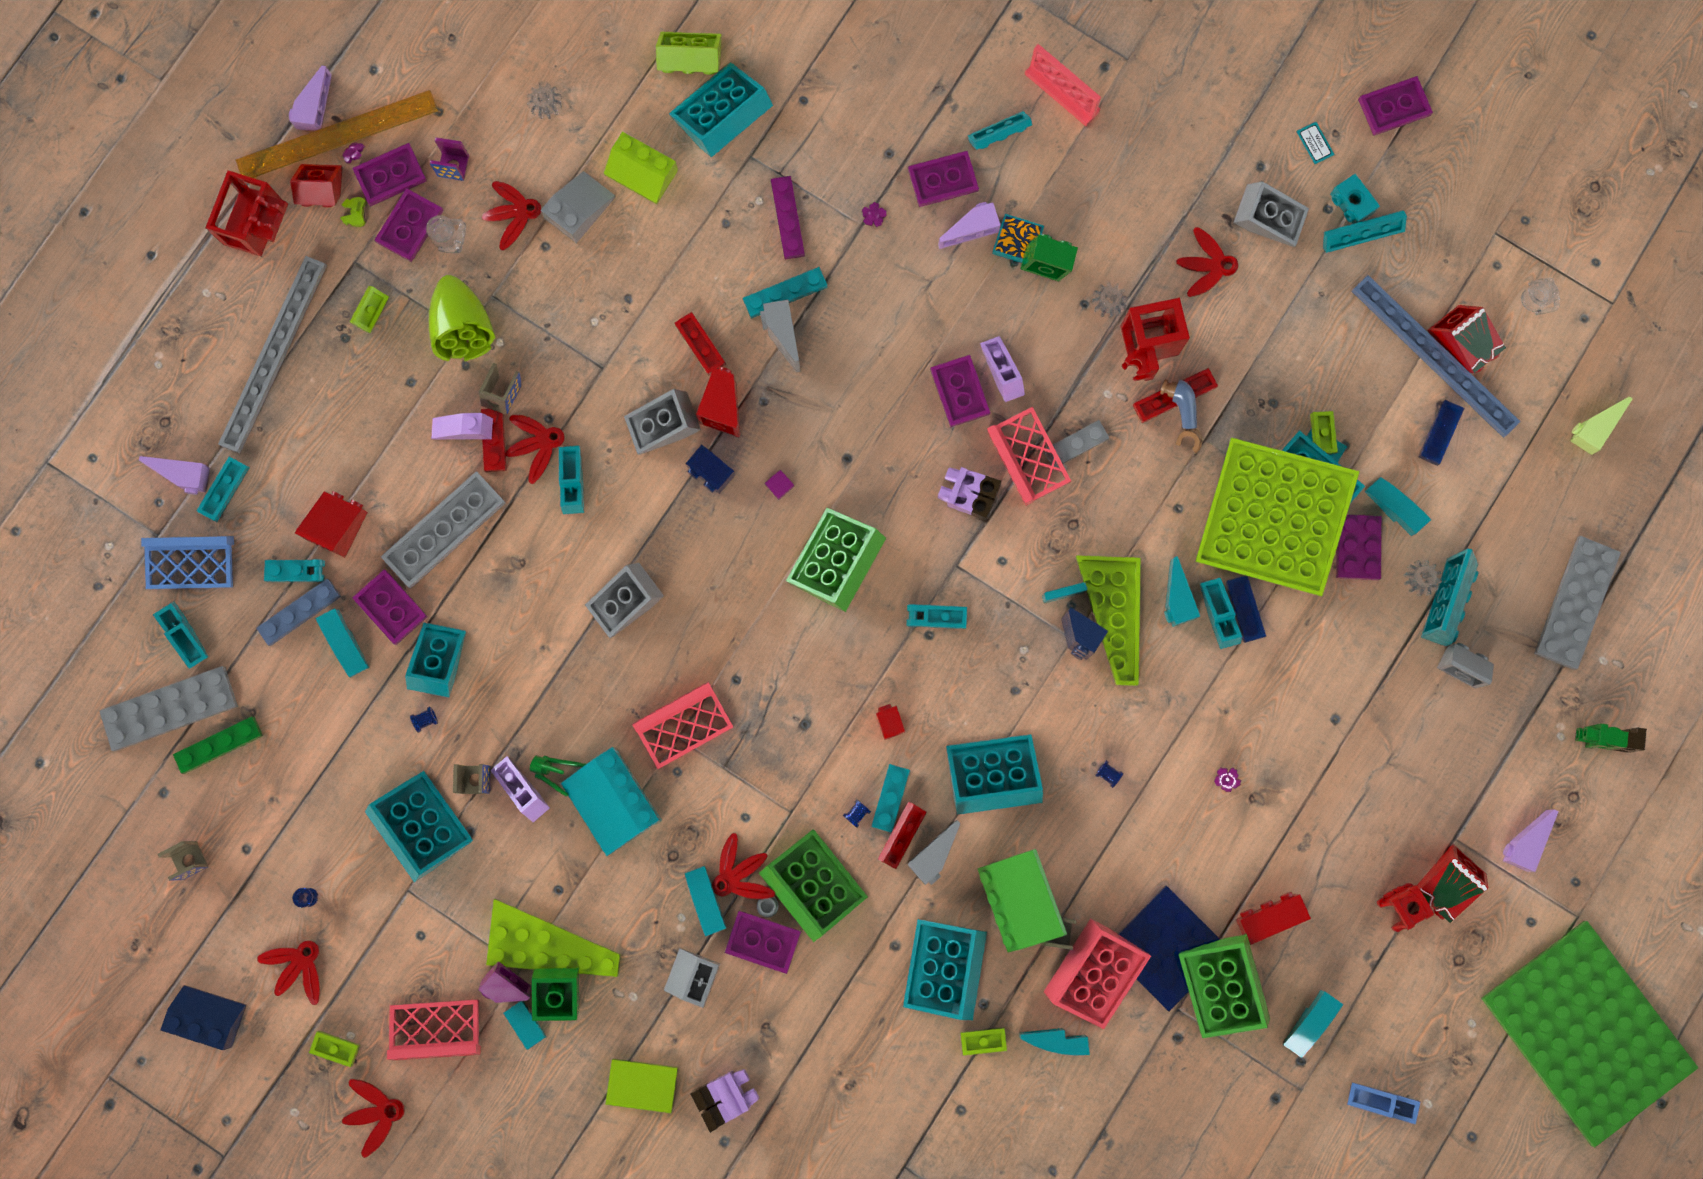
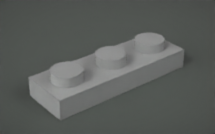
M1100 420L1053 444V447L1062 464L1109 440V436ZM1043 451L1052 466L1053 455Z

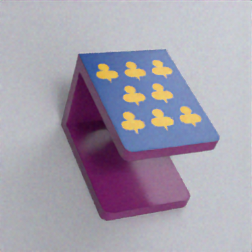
M436 137L435 143L442 153L440 162L430 161V165L438 177L464 181L469 154L461 141ZM456 160L459 163V167L449 162Z

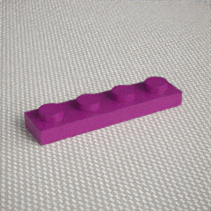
M791 176L771 179V186L784 259L805 257Z

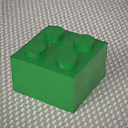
M1047 234L1038 235L1026 246L1020 269L1059 282L1072 272L1078 247L1072 246V243L1068 241L1054 240L1052 236Z
M579 968L534 969L532 975V1021L577 1020L579 1014Z

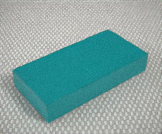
M1083 582L1045 592L1042 596L1043 602L1048 603L1083 594L1087 591V586Z
M524 1001L518 1002L503 1013L526 1050L547 1037L538 1022L532 1021V1013Z

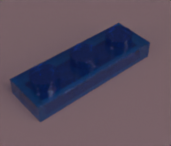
M1448 400L1442 401L1420 451L1419 458L1436 466L1440 465L1465 408Z
M1248 576L1226 581L1225 583L1244 643L1267 637Z

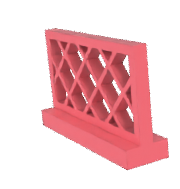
M1037 44L1033 51L1030 67L1025 71V75L1083 125L1087 126L1100 112L1098 106L1101 96L1042 46Z
M1033 407L996 426L993 425L987 428V432L1025 506L1071 482ZM1029 414L1034 419L1032 428L1020 425L1022 418ZM1036 424H1037V426H1038V428H1039L1040 431L1035 430ZM1007 425L1017 427L1013 438L1004 436L1001 428ZM1019 428L1031 432L1028 442L1016 439ZM1033 433L1043 436L1044 442L1042 447L1030 444ZM1014 442L1026 446L1023 457L1013 453ZM1029 447L1041 450L1037 461L1025 458ZM1043 451L1053 455L1052 466L1040 462ZM1017 459H1021V464H1020V465H1019ZM1024 461L1036 464L1033 475L1023 472L1022 466ZM1038 465L1050 469L1047 480L1035 476ZM1053 470L1062 472L1065 480L1059 483L1049 481ZM1026 477L1031 478L1030 484ZM1034 479L1046 483L1044 490L1036 495L1031 488Z
M709 681L632 724L657 769L733 728ZM709 696H712L715 702L713 712L701 709L703 700ZM698 702H700V703H699V707H694V706H693V705L697 704ZM717 707L721 714L715 713ZM688 708L697 710L694 722L682 719L684 710ZM700 711L712 714L709 726L696 723ZM681 712L680 718L673 717ZM714 715L723 717L727 726L721 729L711 727ZM674 719L678 721L675 733L663 730L666 720ZM681 722L693 725L690 737L678 734ZM662 723L661 728H656V727H655V726H657V725H659V724ZM695 726L708 729L706 737L702 740L692 738ZM650 729L660 731L656 743L647 741L643 733ZM710 730L716 731V732L712 733L711 735H709ZM662 732L674 735L671 747L659 744ZM677 736L689 740L686 749L678 750L673 748ZM691 740L696 741L695 744L690 746ZM650 745L655 746L654 752ZM657 747L670 750L668 759L659 763L655 755ZM672 751L678 752L677 754L671 756Z
M479 1000L390 1005L388 1060L481 1055V1046L479 1045ZM473 1005V1015L468 1020L459 1014L464 1006ZM452 1006H459V1007L457 1008V1010H455ZM443 1007H449L454 1013L444 1022L437 1013ZM422 1008H426L431 1013L424 1023L415 1016ZM396 1010H405L410 1015L401 1025L396 1021ZM456 1015L464 1022L457 1032L448 1026ZM436 1017L443 1025L433 1034L426 1025ZM412 1018L420 1025L413 1035L404 1028ZM467 1026L473 1030V1041H464L459 1036ZM445 1027L453 1034L448 1042H442L437 1038ZM424 1029L432 1037L425 1044H420L415 1037ZM402 1030L409 1039L403 1045L395 1046V1036Z

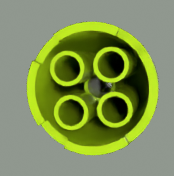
M452 275L443 276L434 289L429 308L428 325L432 351L436 357L445 361H450L451 358L458 359L464 357V361L478 358L491 349V344L496 339L491 321L478 297L463 281Z

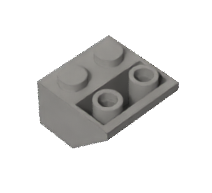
M679 948L664 991L703 1008L706 1005L721 963Z

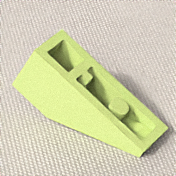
M1627 397L1582 424L1579 422L1572 431L1574 435L1570 441L1591 455L1600 451L1629 406L1632 398Z

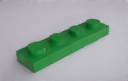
M251 716L173 754L181 774H186L263 735L255 717Z

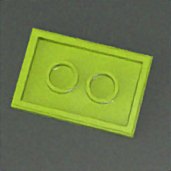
M612 1059L605 1105L672 1113L678 1067Z

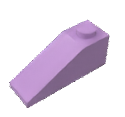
M326 66L319 68L294 101L293 109L289 111V120L298 130L321 133L332 76Z
M982 202L971 209L939 238V249L998 233L1000 222L994 203L987 204V202Z
M1000 336L980 343L1004 401L1007 402L1024 396L1023 379Z
M461 413L433 418L431 439H492L493 418L483 413Z
M139 457V461L184 489L185 493L197 495L198 492H206L210 468L203 463Z
M506 756L490 770L520 812L532 822H535L550 808L509 757Z
M1546 810L1512 839L1510 844L1508 843L1504 848L1503 855L1505 857L1503 861L1526 872H1535L1559 811Z

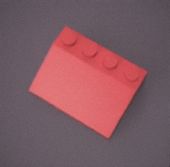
M1090 918L1074 943L1073 950L1069 951L1045 988L1044 993L1054 1005L1105 1029L1151 955L1108 927Z

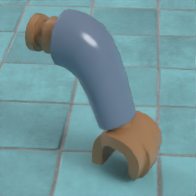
M1165 379L1160 394L1164 395V393H1167V396L1173 398L1172 402L1179 406L1182 428H1184L1178 436L1175 445L1180 446L1183 438L1190 436L1195 440V445L1192 449L1197 453L1202 446V435L1196 429L1197 408L1194 391L1183 380L1179 379L1178 383L1173 381L1168 383V380Z

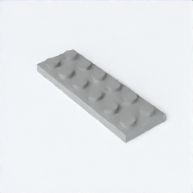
M476 471L386 551L381 558L411 589L505 505L506 502Z
M1583 536L1577 537L1534 654L1570 669H1578L1621 552Z
M221 666L102 709L99 712L111 750L118 751L234 709L238 705L226 668Z

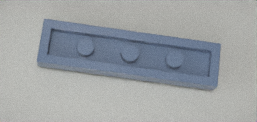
M326 579L256 629L267 645L272 646L335 602L341 595L332 582Z

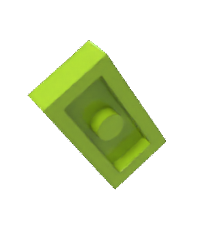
M368 286L350 323L367 333H371L389 296L373 286Z
M1333 411L1312 412L1310 419L1313 442L1327 454H1336L1338 450Z
M1004 1027L960 1032L963 1056L1007 1051Z
M317 1031L309 1053L352 1067L360 1045L322 1031Z

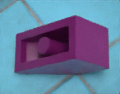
M498 961L482 979L478 990L485 998L491 999L495 1003L527 1001L530 998L532 986Z

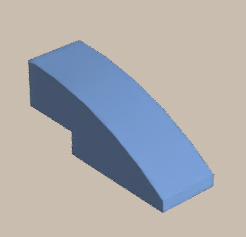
M1352 1082L1347 1105L1416 1124L1421 1101Z

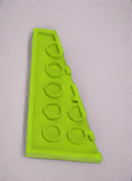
M1076 555L1083 582L1087 586L1086 592L1096 623L1108 630L1102 643L1115 684L1120 686H1138L1141 558Z
M498 899L493 900L486 965L494 966L499 961L506 967L522 969L579 968V974L618 977L619 953L521 911L516 907L505 904Z

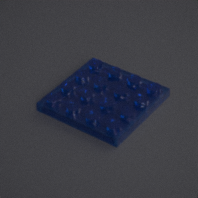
M1166 885L1118 933L1151 955L1136 980L1168 1012L1189 992L1179 953L1221 940Z

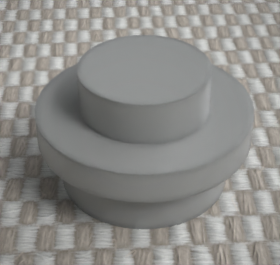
M775 897L759 899L757 902V911L763 917H772L778 911L779 904Z

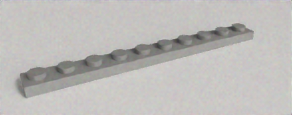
M305 256L218 445L239 454L241 453L327 267L325 263Z

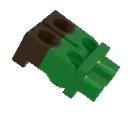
M1601 723L1577 728L1575 741L1584 742L1585 748L1591 749L1600 748L1626 753L1644 751L1647 729L1637 727L1620 730L1617 727H1608V724Z

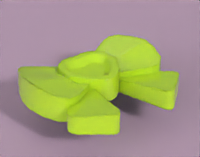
M355 197L351 200L347 198L341 206L351 209V214L340 217L343 223L354 227L364 226L366 222L363 218V208L367 201L361 197Z

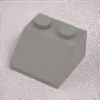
M1461 643L1452 644L1447 647L1437 669L1475 689L1491 684L1494 664L1488 661V657L1468 651L1469 647Z

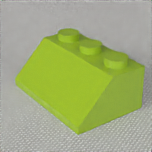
M660 32L656 44L657 70L664 73L683 71L685 74L703 72L707 75L719 72L721 34Z
M622 131L611 149L604 175L658 204L676 175L678 168L676 161Z

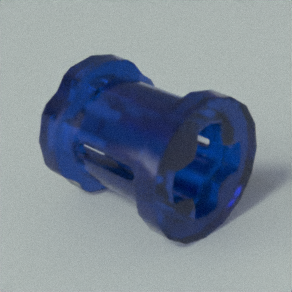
M427 707L426 711L417 715H410L411 722L418 733L422 731V728L431 724H438V719L432 707Z
M1105 760L1095 776H1100L1114 788L1124 773L1117 771L1108 764L1109 761Z
M856 799L855 805L847 814L844 813L843 817L858 828V823L866 814H870L871 811Z
M299 888L293 893V903L300 908L312 907L318 901V893L313 888ZM303 894H308V896L306 897L307 901L304 902L303 899L305 898V896Z

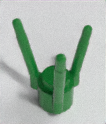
M536 755L531 761L529 770L535 773V778L544 781L567 797L568 793L544 775H548L550 771L564 774L563 770L553 767L552 763L583 767L586 764L550 758L545 755L543 757Z

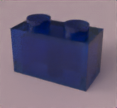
M703 445L685 463L688 468L687 472L694 479L697 480L699 477L705 482L703 486L712 493L716 491L720 494L736 475L732 468Z

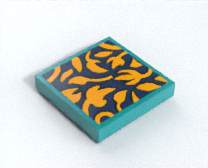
M1005 214L992 254L1022 263L1026 246L1034 238L1042 234L1044 225Z

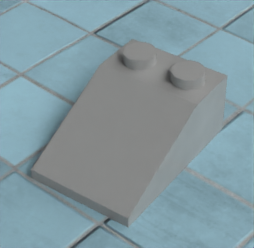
M583 171L556 192L541 209L545 220L577 243L616 196Z
M1261 181L1246 186L1234 223L1249 232L1295 247L1309 208Z
M783 300L763 304L764 311H760L763 330L768 329V335L793 369L796 372H800L789 301Z
M672 389L624 416L638 455L685 439L701 430L688 393L677 389Z
M635 563L626 565L585 606L608 637L612 638L650 610L664 595L641 564Z
M958 820L953 822L907 863L923 884L926 885L929 882L932 885L941 877L939 872L943 869L960 826Z

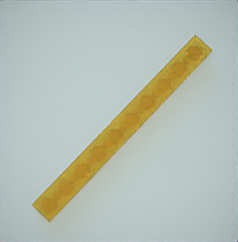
M428 90L238 158L236 163L240 174L254 178L438 112L431 91Z

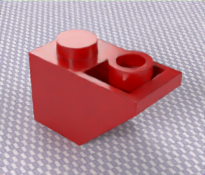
M891 704L878 708L879 712L876 713V719L884 740L905 733L897 706L892 707Z

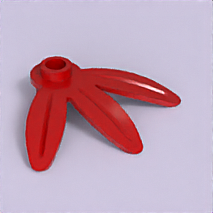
M494 181L492 183L493 189L501 197L514 205H502L490 209L482 215V220L503 221L516 217L507 226L500 241V250H506L520 236L528 219L537 218L541 214L542 208L537 200H526L511 185ZM528 206L535 207L532 211L527 210Z
M1199 227L1193 229L1195 238L1204 252L1212 259L1182 257L1176 260V263L1185 269L1196 272H1210L1191 286L1187 292L1189 297L1198 296L1209 291L1220 281L1222 276L1235 274L1239 267L1237 259L1229 255L1224 256L1218 243ZM1226 264L1232 265L1230 269L1224 268Z
M511 415L509 420L516 427L536 436L515 443L506 451L505 455L507 457H517L540 449L529 471L528 481L530 484H534L547 468L553 448L560 447L564 442L565 436L560 428L550 427L546 429L541 423L530 417ZM552 434L558 435L556 440H551L550 436Z
M732 833L725 842L721 852L720 875L715 877L712 883L714 893L721 897L728 896L731 892L751 899L774 897L775 891L766 886L751 882H740V880L755 872L766 861L768 857L766 853L753 855L743 860L732 870L738 849V836L736 833ZM722 881H723L724 884H725V887H724L723 890L720 889V887H719V884H720V882H722Z
M304 941L297 949H272L257 957L259 963L267 965L291 961L277 980L274 990L276 996H280L287 991L303 970V986L306 996L312 1005L318 1004L320 982L314 961L319 955V947L315 942ZM307 947L311 949L309 956L304 954V950Z
M350 1079L348 1082L349 1086L358 1095L377 1105V1107L357 1110L342 1119V1123L345 1125H365L380 1120L370 1133L361 1151L362 1157L366 1158L381 1146L392 1127V1123L403 1117L405 1108L399 1099L389 1100L374 1085L362 1080Z

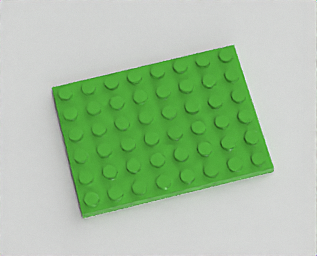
M1588 921L1580 923L1481 998L1588 1143L1594 1148L1698 1069V1066Z

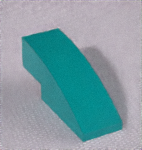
M580 446L559 447L560 507L563 515L584 513V487Z
M1382 477L1364 491L1393 522L1397 521L1410 536L1417 534L1432 520L1411 499Z
M1221 577L1200 583L1206 610L1219 648L1224 649L1241 644L1242 634L1235 620L1236 614Z
M175 601L153 614L165 631L164 635L189 669L208 658L198 636Z
M334 608L315 618L348 677L351 678L369 668L340 610Z
M703 866L685 873L687 885L705 937L726 929L727 926L706 867Z
M1320 990L1310 1007L1304 1010L1282 1045L1302 1058L1324 1033L1344 1004L1327 992Z
M1063 1028L1019 1032L1020 1039L1046 1051L1074 1056L1090 1055L1088 1037L1086 1035L1065 1037V1030Z

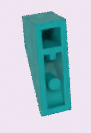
M1178 556L1170 560L1165 603L1166 611H1164L1165 618L1168 623L1172 624V627L1200 617Z

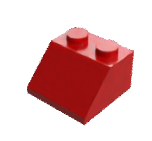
M301 164L290 180L294 204L304 207L312 205H322L323 207L335 206L341 197L342 165Z

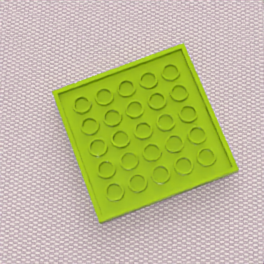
M1231 437L1195 562L1322 596L1360 471Z

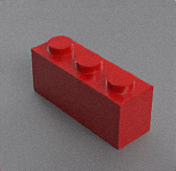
M1291 891L1281 895V900L1273 903L1270 900L1260 904L1261 908L1256 911L1249 909L1241 912V917L1237 918L1236 922L1242 935L1247 934L1249 944L1252 945L1310 920L1311 917L1301 895L1293 894Z

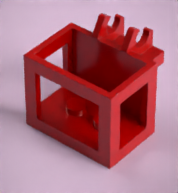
M227 170L205 228L222 245L262 257L267 241H275L288 203L282 200L267 182ZM245 182L260 186L261 188L259 191L249 188ZM231 184L239 194L224 230L218 228L215 223Z
M1180 297L1129 308L1120 326L1127 352V357L1121 367L1126 370L1128 366H1136L1138 371L1133 380L1149 381L1153 380L1160 369L1158 360L1179 356L1190 339ZM1165 310L1162 316L1141 320L1140 315ZM1163 326L1164 335L1146 339L1145 329ZM1131 332H1135L1138 344L1136 350Z

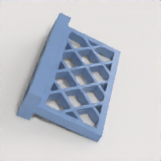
M234 536L141 538V547H144L146 589L233 587L232 545H234ZM218 549H225L226 558L222 563H219L213 557ZM176 550L181 551L186 556L179 564L170 557ZM197 550H201L206 555V558L200 564L191 557ZM151 551H159L164 558L158 564L154 563L151 559ZM188 559L196 566L190 574L181 568ZM209 559L218 566L211 574L202 567ZM166 560L175 566L169 575L160 568ZM220 569L226 574V583H219L214 578ZM178 570L186 577L181 584H177L171 579ZM198 570H201L207 576L202 584H198L192 578ZM158 571L165 579L158 585H152V575Z

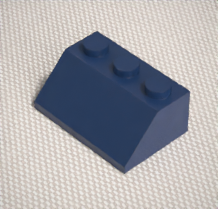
M1070 608L1061 619L1068 649L1072 651L1071 655L1079 660L1083 658L1087 660L1092 656L1108 630L1073 608Z
M183 985L168 1007L160 1031L219 1050H226L233 1046L247 1005Z

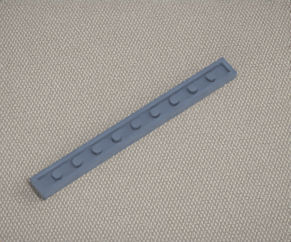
M1369 275L1351 291L1503 438L1521 422Z

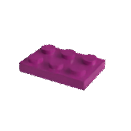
M1418 76L1364 94L1358 99L1373 136L1429 117L1433 113Z
M410 143L352 168L370 207L404 192L406 188L411 189L427 182Z
M968 150L908 166L909 176L919 207L979 191Z
M406 188L374 241L412 263L444 210L442 207Z
M970 355L930 367V372L950 428L990 415V410Z
M1346 516L1336 549V578L1381 579L1382 516Z
M385 569L352 597L394 645L402 641L428 617Z
M739 910L725 953L787 974L801 931Z

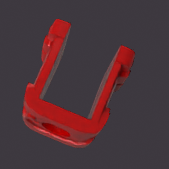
M1412 883L1398 886L1384 894L1383 898L1377 900L1379 908L1394 906L1401 920L1391 926L1394 932H1400L1403 929L1408 931L1424 919L1427 920L1434 916V912L1423 893ZM1414 901L1418 904L1419 910L1410 914L1407 910V905Z

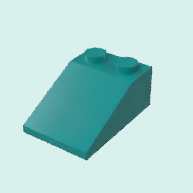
M423 622L405 674L407 689L450 697L466 631Z

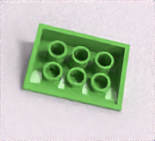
M826 508L786 581L821 601L846 612L884 544L886 537L872 526Z
M814 829L759 873L768 886L775 891L776 896L813 942L822 937L868 898Z
M1036 849L978 868L980 880L983 883L988 902L991 905L1007 952L1024 949L1067 935Z
M1247 934L1224 938L1179 953L1202 1038L1268 1028L1270 1015Z

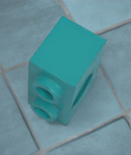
M1356 173L1337 185L1330 193L1333 203L1341 208L1345 219L1352 224L1364 221L1380 207ZM1349 198L1355 199L1357 204L1351 203Z

